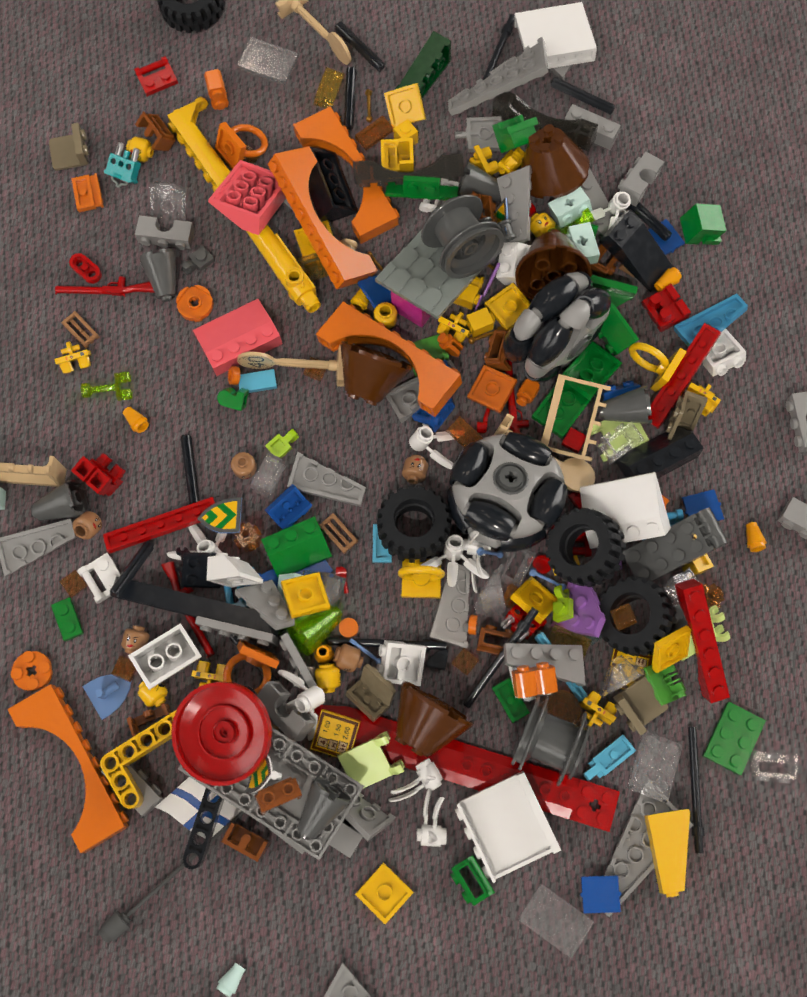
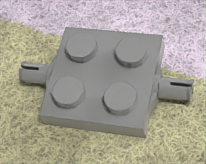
M502 117L466 118L465 131H455V139L466 138L468 153L475 152L474 146L479 145L480 148L489 146L492 152L500 151L492 125L502 122Z

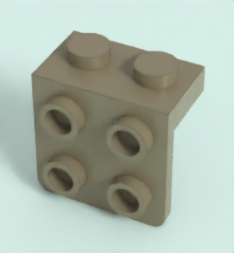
M79 123L71 124L73 135L49 140L52 167L55 171L89 165L87 157L89 150L87 144H85L87 136Z
M687 390L683 397L679 396L675 406L676 409L672 411L669 418L670 422L666 429V432L669 433L667 439H672L677 426L693 431L708 398Z
M366 664L360 680L346 691L345 696L371 721L375 722L390 708L396 690L394 685L389 680H385L375 667Z
M646 676L641 677L613 697L617 703L615 705L617 711L621 716L625 714L628 718L626 723L631 731H637L640 736L647 732L644 725L668 709L667 704L661 706L660 702L657 701L652 685L648 682Z

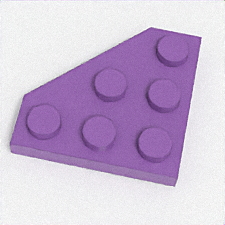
M568 582L566 589H569V598L573 599L574 618L560 623L553 621L551 627L557 630L599 638L606 618L600 610L597 593L593 590V587L579 586Z

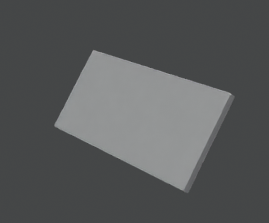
M272 728V741L268 753L272 763V770L282 774L280 781L289 777L292 779L296 778L302 798H295L270 809L264 815L261 814L254 796L257 792H246L250 777L232 785L213 786L195 779L180 764L178 770L317 860L321 859L364 788L362 784ZM316 777H321L331 781L329 785L333 787L337 785L342 788L351 799L349 805L315 839L310 838V840H306L299 835L297 826L312 782ZM269 779L268 783L262 789L269 787L273 784H276L280 781Z

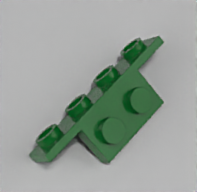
M404 175L403 183L387 182L385 196L448 200L458 197V187L440 185V178Z

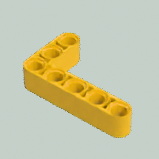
M177 710L102 757L100 766L123 807L136 809L144 801L143 794L127 766L172 739V723ZM165 724H169V733L163 735L161 732L162 727ZM150 735L152 743L149 746H145L144 739ZM132 746L134 754L128 758L126 750ZM111 758L116 760V765L113 769H110L108 766ZM124 775L126 783L123 787H120L118 779ZM134 793L136 795V802L130 805L128 797Z

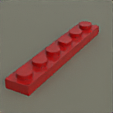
M706 323L703 324L670 380L661 388L651 404L652 415L648 416V420L652 419L650 425L657 429L661 427L679 396L682 395L720 337L721 332Z
M213 497L105 533L103 538L106 550L110 554L201 523L197 518L204 510L215 504V500Z

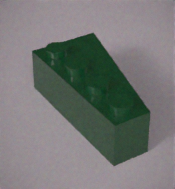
M433 31L405 77L395 89L418 83L421 99H423L450 63L451 40Z

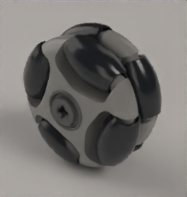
M572 272L553 279L539 290L529 307L523 310L517 318L514 327L505 335L503 342L505 356L512 363L525 361L524 373L531 381L546 382L551 380L558 374L560 369L572 362L599 335L610 311L611 296L604 289L593 287L590 276L585 272Z
M509 432L507 436L496 434L468 444L458 455L452 466L449 480L451 487L447 491L449 511L463 534H469V536L472 531H478L479 535L474 540L492 548L498 547L501 552L522 551L544 540L546 533L552 528L565 507L568 491L562 470L556 459L551 456L552 451L538 439L517 432Z

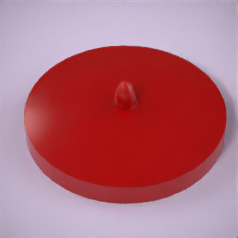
M225 681L205 684L189 693L177 708L171 731L173 749L181 766L195 779L213 786L232 785L250 777L265 761L272 741L271 720L262 701L248 688L237 683Z

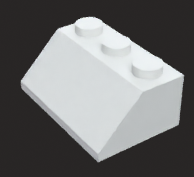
M181 623L128 655L149 690L202 657Z

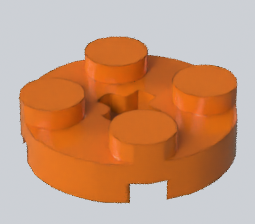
M203 286L185 287L177 295V309L186 320L200 322L211 313L214 301L210 292ZM199 300L197 306H192L191 301Z
M26 651L15 660L10 675L19 688L26 691H36L44 688L50 682L53 675L52 663L43 653ZM36 666L35 671L37 673L29 676L28 669Z

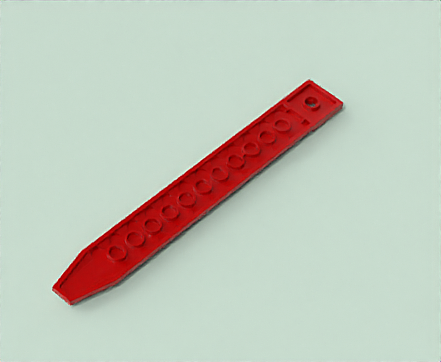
M320 705L314 709L318 720L322 709L360 720L361 723L354 747L374 739L379 734L387 731L391 738L389 740L390 743L381 746L389 763L393 764L402 759L405 768L417 771L415 766L430 758L431 762L434 761L444 778L443 780L477 791H482L524 771L542 811L610 832L620 791L575 777L569 779L568 775L564 776L560 786H556L559 772L527 762L523 764L521 770H518L519 763L515 762L514 766L511 765L513 759L511 757L457 740L451 741L429 757H421L412 751L413 747L407 744L403 745L395 740L397 736L396 721L379 717L373 722L361 710L348 706ZM594 799L600 805V808L596 809L595 812L591 811L592 807L589 806V803L594 802Z

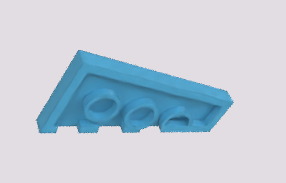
M735 294L674 325V331L689 347L704 323L722 332L747 311L748 305L738 294Z

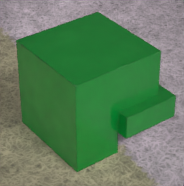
M519 115L492 125L500 152L504 153L528 144L529 136L536 132L534 125L538 124L537 117L524 121L523 115Z
M696 203L680 218L686 244H699L702 241L703 244L718 245L722 242L721 235L727 231L720 205Z

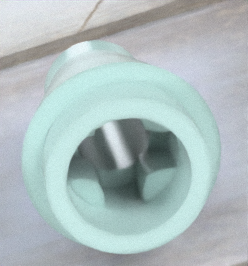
M235 962L233 967L218 981L219 984L216 988L227 997H231L232 994H235L245 969Z

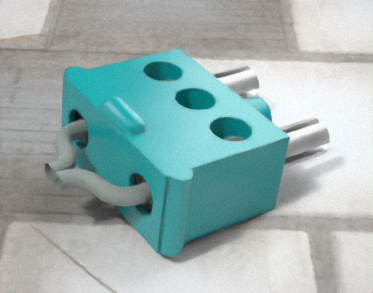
M118 142L116 152L110 153L106 170H104V173L111 176L112 181L116 183L118 188L126 186L128 183H138L137 177L141 163L137 162L140 150L134 148L131 159H129L131 152L124 150V154L121 156L124 144ZM114 177L126 181V183L118 184Z

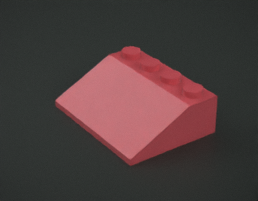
M240 160L211 195L208 202L241 229L259 235L286 197L270 170Z
M259 299L249 302L193 330L216 376L229 371L231 366H239L237 357L241 353H265L282 345L280 334Z

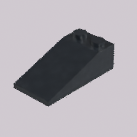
M631 210L621 215L599 240L649 292L655 288L654 284L663 273L672 267V264L645 224Z

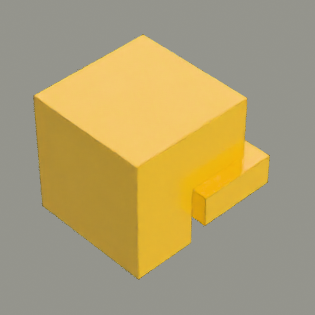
M413 138L381 140L382 175H386V179L404 178V175L414 176Z

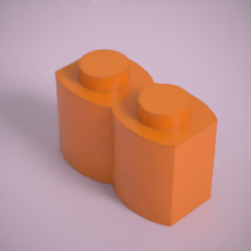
M220 70L206 71L204 77L213 109L222 110L228 107V97Z
M539 662L536 664L537 666L529 668L528 665L516 667L517 670L511 671L514 695L517 698H527L558 692L555 667L549 664V662Z

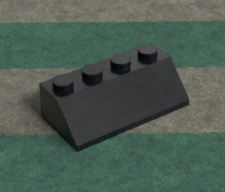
M310 147L318 162L313 167L309 177V192L320 220L335 221L358 213L356 203L336 153Z
M677 426L671 440L667 439L669 433L664 432L616 457L614 461L626 478L655 472L658 479L698 458L704 448L693 432Z

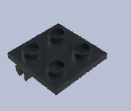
M180 547L176 549V554L181 557L183 562L182 567H179L178 563L175 565V571L179 572L181 576V587L220 588V584L207 581L208 557L216 556V553L190 552L186 547H184V551H181Z

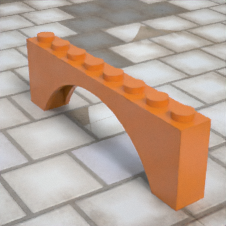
M330 106L293 124L294 132L302 147L309 146L335 152L347 161L357 173L363 187V198L359 211L352 220V230L360 244L398 226L400 215L396 208H392L391 200L383 193L380 181L375 180L372 168L370 166L367 167L362 152H358L354 139H350L346 126H342L338 113L334 112Z
M308 146L275 153L268 163L270 171L277 180L287 202L294 211L296 218L300 222L304 233L311 242L336 290L356 284L358 281L367 279L368 276L372 277L378 270L370 255L355 251L337 240L322 224L312 206L309 195V177L318 161L311 148Z
M342 302L316 333L319 343L333 352L338 350L341 341L344 340L348 341L347 344L349 345L355 343L383 346L403 356L413 365L419 379L417 400L420 408L436 417L462 384L461 374L457 369L449 368L441 359L433 358L425 349L420 350L412 341L404 340L396 331L391 332L383 323L375 322L370 315L359 312L352 304L348 305Z
M50 684L7 710L16 727L39 728L49 731L62 739L76 755L85 780V803L80 820L71 836L79 852L87 853L128 828L127 822L129 818L124 810H120L118 806L120 801L115 792L112 793L108 787L110 783L99 769L101 767L99 760L96 756L93 757L90 752L92 747L89 741L83 739L81 725L78 721L75 722L71 716L74 712L69 704H65L63 700L65 695L62 689Z

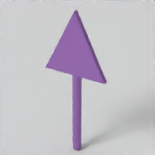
M500 263L496 264V267L487 283V286L478 300L474 312L478 310L483 298L486 296L492 284V281L500 267Z

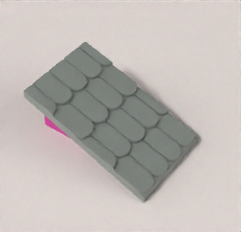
M421 230L375 278V282L391 291V304L395 306L398 314L423 328L430 316L439 319L481 271L465 278L456 279L449 277L447 273L442 271L439 265L444 247L432 248L426 246L421 239Z

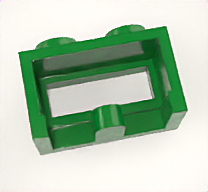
M473 855L451 867L453 872L450 875L455 884L458 885L460 883L464 889L461 894L467 904L471 902L475 906L495 893ZM466 865L469 866L484 892L477 898L473 896L459 872Z

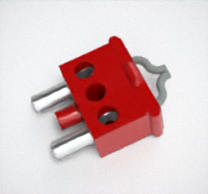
M516 604L505 616L501 627L504 625L503 628H507L511 624V630L515 632L519 621L524 619L528 613ZM545 619L541 624L533 620L530 624V629L527 633H523L518 642H521L524 638L528 640L538 630H542L547 620Z

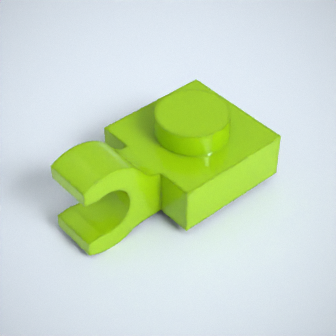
M291 429L284 437L280 434L275 436L265 447L279 461L292 450L289 444L296 441L299 436L294 429Z
M562 585L554 587L557 601L553 602V621L560 623L574 618L573 599L569 598V589L562 590Z

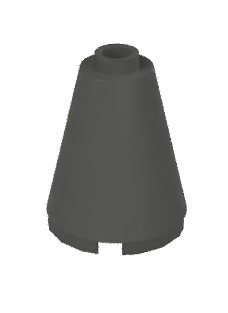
M467 162L459 182L461 189L460 191L458 190V196L471 195L472 191L477 194L492 196V201L500 202L501 197L497 179L474 164Z
M159 249L157 253H153L152 250L140 255L141 265L157 299H161L162 302L173 300L172 297L176 295L175 250Z
M642 386L603 401L602 403L607 405L606 408L599 406L600 417H604L605 421L651 424L652 419L648 420V416L652 415L649 393L644 391L648 389V386Z
M74 479L68 480L34 502L31 508L32 516L39 521L78 517L88 509L86 494L83 489L79 490L77 486L79 484L78 481Z
M316 777L312 782L297 826L299 835L306 840H310V838L315 839L349 805L351 799L342 788L337 785L336 787L329 785L331 781L321 777Z

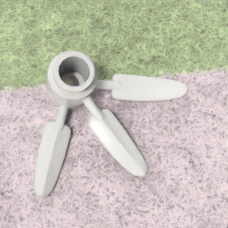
M617 192L609 201L608 208L593 210L587 215L581 216L580 220L582 222L595 221L603 218L605 212L610 211L615 217L613 216L610 219L609 230L618 219V216L626 212L631 203L630 195L626 192Z
M423 423V426L417 428L410 437L409 444L415 451L427 449L434 461L448 469H452L454 463L437 450H432L428 445L435 438H437L438 442L449 441L462 437L465 432L463 430L436 432L433 435L429 425Z
M196 524L188 527L198 544L197 551L190 552H222L218 546L220 542L225 541L227 533H217L216 543L206 539V536ZM176 551L167 553L169 558L181 560Z
M474 530L470 533V536L468 535V539H464V550L467 551V555H473L472 560L476 562L478 573L484 575L480 563L481 556L476 551L481 547L484 550L491 551V547L474 540L479 535V532ZM471 572L472 587L474 592L477 593L475 574Z
M459 535L448 537L445 542L444 555L440 557L435 556L419 565L438 567L442 564L441 560L444 558L451 561L447 564V582L450 587L456 585L458 563L455 561L461 558L465 561L463 565L475 575L483 579L490 577L483 568L484 575H480L476 568V562L471 558L467 559L463 555L465 542Z
M279 670L278 674L304 690L298 694L296 699L285 704L286 711L290 713L292 710L297 709L301 713L309 712V715L317 722L318 716L314 713V709L325 702L324 691L318 686H312L308 689L304 686V681L300 677L289 671ZM317 723L308 733V741L314 738Z
M430 758L416 765V773L419 777L402 788L391 790V794L404 792L419 784V781L423 784L406 794L389 798V802H397L411 797L424 787L426 789L430 788L432 791L441 786V780L444 778L434 761L431 762Z
M428 788L423 807L424 824L421 825V829L417 828L416 840L420 841V846L440 847L441 845H446L447 829L437 825L438 813L445 798L440 797L433 811V825H428V804L431 789Z

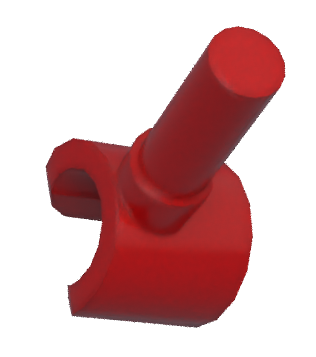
M489 408L485 410L483 422H477V433L487 432Z
M336 567V577H342L344 594L349 593L346 578L347 570L344 567Z

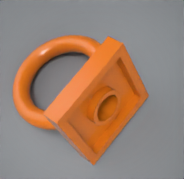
M226 122L219 124L215 150L232 170L240 160H244V157L255 158L266 152L268 139L257 127L239 124L231 128ZM246 131L255 134L261 141L260 148L252 151L246 150L247 146L236 133Z
M239 640L237 644L239 654H236L227 662L223 671V681L232 682L231 673L234 666L238 662L245 660L263 670L262 683L255 689L258 694L264 685L271 681L270 667L276 669L280 661L275 654L249 642Z

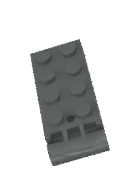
M710 507L672 525L665 536L646 539L623 551V554L635 578L643 577L654 582L729 542Z

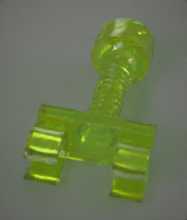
M586 208L582 211L581 217L567 226L560 228L556 225L555 228H551L547 232H550L552 229H558L561 233L566 234L569 226L585 222L592 223L595 221V218L589 208Z
M129 372L114 373V384L91 386L90 383H82V397L91 398L93 393L116 391L118 401L132 399L131 390H121V383L131 382V375Z

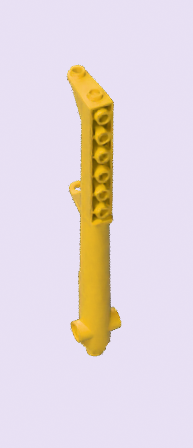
M198 97L194 102L168 114L169 123L167 124L171 132L177 134L176 137L180 145L184 144L186 147L185 151L188 156L194 158L197 169L204 172L203 176L206 182H211L213 185L212 189L215 192L228 176L230 170L196 126L199 112L208 106V101L205 98ZM268 225L264 227L259 235L246 231L287 290L290 299L295 301L298 306L303 305L309 313L317 311L321 304L317 298L316 287L277 233L274 234Z

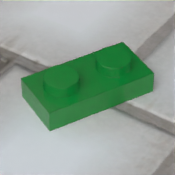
M70 597L51 605L65 642L84 634Z
M510 678L492 687L511 723L530 713L523 700L515 698Z

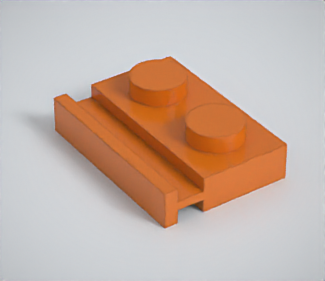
M97 173L91 176L84 175L71 178L76 207L79 213L94 210L96 207H104Z

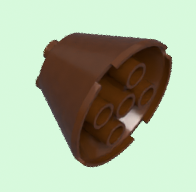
M548 124L543 129L529 136V143L520 169L528 165L532 168L531 196L543 199V196L559 198L572 193L585 182L590 167L589 159L561 129Z
M552 229L550 232L543 233L534 240L532 246L517 265L515 280L519 290L526 297L533 300L539 290L553 279L572 272H585L591 278L592 270L588 259L565 234L561 233L560 230Z
M344 340L340 343L344 389L350 398L359 400V397H361L366 403L376 406L413 368V365L405 361H399L390 355L355 343L351 346L347 344L348 341Z
M404 680L401 684L396 728L397 736L395 740L403 745L407 744L413 747L412 751L421 757L433 755L474 725L472 720L470 722L466 721L467 716L449 704L438 700L439 698L431 693L427 694L420 690V687Z

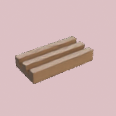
M76 311L61 322L85 349L89 347L90 343H94L95 339L100 338ZM74 317L92 334L91 337L73 320ZM69 321H70V322L74 325V327L87 339L85 342H84V341L82 340V338L67 324Z
M334 513L319 524L323 532L343 554L347 553L349 549L358 543V540ZM332 519L352 540L350 543L330 522ZM326 524L344 542V544L346 545L345 547H343L338 542V540L330 533V531L325 527Z

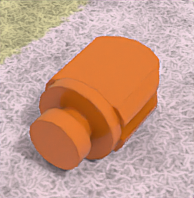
M441 333L437 338L440 348L454 357H459L460 351L463 350L464 346L451 334Z
M528 378L524 380L517 392L518 398L516 402L523 407L527 403H531L538 394L540 384Z

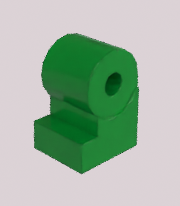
M227 387L218 393L217 400L222 406L242 411L246 408L249 390L241 388L236 392L233 388Z

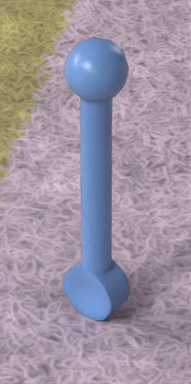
M483 547L476 551L479 556L483 554L494 555L498 558L504 556V553L501 551H487Z
M531 568L529 571L531 576H538L556 586L562 585V590L567 587L565 583H559L538 573L535 568Z
M352 638L349 640L350 643L375 660L376 664H381V658H377Z

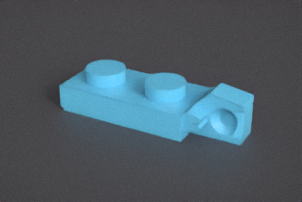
M621 735L591 759L592 761L588 763L591 768L583 773V776L588 781L595 775L599 778L607 775L636 751L624 735Z

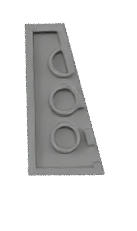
M530 165L497 178L501 202L504 198H507L508 219L512 220V230L517 238L510 242L524 243L530 240L531 217L529 216V209L531 208L530 190H532V168Z
M451 360L447 361L450 368L456 369ZM418 376L394 388L386 396L401 424L420 409L417 400L419 394Z
M73 519L1 537L0 561L4 576L18 571L76 539L77 535L72 527Z
M458 564V576L454 587L448 586L446 577L429 638L467 649L470 570L463 565Z
M196 617L195 624L200 626L202 631L211 633L212 630L219 631V635L230 637L234 635L238 636L237 639L249 642V640H253L259 645L279 647L280 639L274 634L205 617Z
M505 643L503 645L504 664L516 668L521 665H528L529 668L537 666L536 664L539 662H549V664L555 667L556 678L560 681L572 682L581 687L586 685L582 645Z
M360 793L345 819L369 841L389 826L396 817L391 813L389 815L385 814L380 810L381 807L376 803L372 805Z

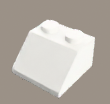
M519 242L504 243L501 249L502 253L499 254L498 263H500V267L496 274V278L502 284L510 285L514 283L517 285L515 280L517 265L531 245Z
M220 552L216 553V556H211L207 559V581L230 588L263 583V579L249 563L240 560L239 557H230L227 553Z

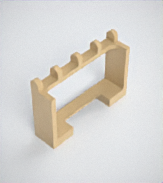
M558 374L541 442L552 452L592 462V457L585 456L589 443L594 445L597 443V441L591 440L590 436L593 425L601 426L602 422L595 421L598 406L606 408L607 405L600 402L602 390L610 391L611 387ZM565 380L598 388L581 454L548 446Z
M54 456L49 457V462L46 466L0 463V483L59 487L65 483L67 469Z

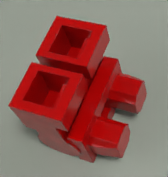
M672 284L642 301V306L648 311V315L654 324H657L660 332L688 319L691 314L683 299L679 300L680 295Z
M104 453L96 460L93 458L89 460L82 456L71 470L97 494L103 496L105 494L111 496L123 483L121 478L126 472L118 464H115L109 470L107 467L113 460Z

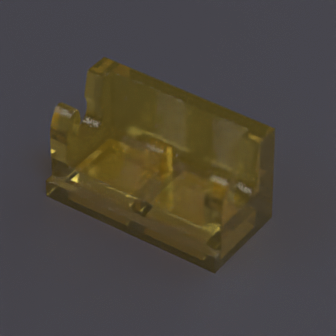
M326 67L313 105L322 108H328L330 105L333 106L344 77L343 73Z
M317 253L298 259L299 265L311 282L329 276Z
M554 624L548 640L554 645H582L583 659L592 641Z

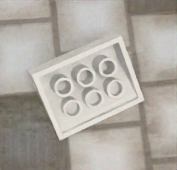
M655 472L580 487L582 508L594 509L612 518L620 526L619 530L625 536L622 540L624 543L665 536L671 529ZM594 530L586 531L590 549L598 548L596 532Z

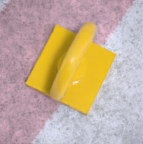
M636 342L629 347V354L638 365L658 374L650 387L655 392L670 380L687 352L679 348L667 359L660 350L646 343ZM636 350L650 353L660 363L657 366L647 362L639 356Z
M405 558L402 561V568L398 570V576L402 578L401 598L440 599L441 579L445 576L441 565L438 567L419 566L424 563L420 562V559H416L415 563H409V559Z

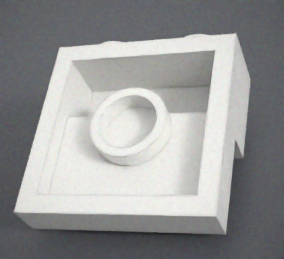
M724 329L703 361V366L713 377L716 375L723 376L727 373L728 369L743 366L746 361V351L728 330Z
M384 640V645L381 644L379 647V656L382 657L381 664H377L376 669L385 680H389L393 684H402L405 680L416 686H421L426 646Z

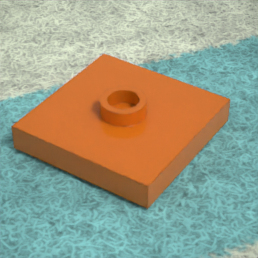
M484 365L467 398L501 414L518 381L511 376Z

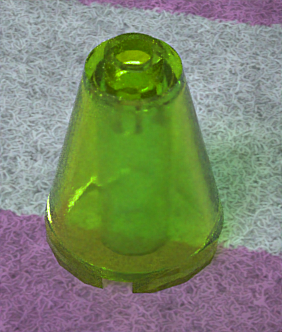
M330 605V610L296 618L295 625L287 627L290 637L298 642L297 647L306 656L313 654L342 621V612L337 606L333 607Z

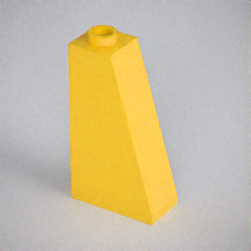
M689 809L645 815L644 818L659 893L666 894V897L679 896L680 891H685L690 811Z

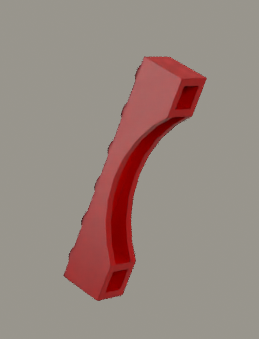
M694 578L677 583L675 588L679 604L691 629L698 663V681L702 696L710 703L730 698L703 584Z

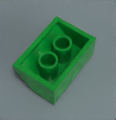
M611 301L608 317L604 321L597 337L599 339L602 338L606 343L604 346L609 354L613 353L616 356L638 341L639 338Z
M315 516L261 539L278 578L281 574L296 573L332 557Z

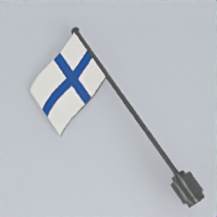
M189 777L155 808L170 814L188 830L192 831L206 787ZM211 792L209 795L210 801L213 803L217 802L219 796ZM225 799L210 844L227 830L231 823L237 821L245 813ZM206 811L202 818L205 823H210L213 816L211 812ZM202 832L197 833V835H199V836H201V837H203V838L206 839L204 833H202ZM195 853L192 854L189 857V862H191L198 855ZM182 863L127 914L124 911L121 913L116 911L98 930L102 939L109 944L130 928L129 922L131 921L129 916L185 867Z

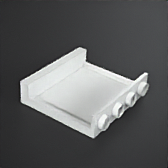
M582 2L515 13L514 28L518 29L523 49L527 46L533 47L538 43L537 40L543 37L548 69L595 61L597 47Z
M524 771L457 802L458 808L455 809V812L460 821L464 820L467 826L464 828L468 840L473 839L475 847H473L477 859H482L485 865L482 867L486 878H491L493 883L496 882L497 878L552 852L555 854L561 851Z

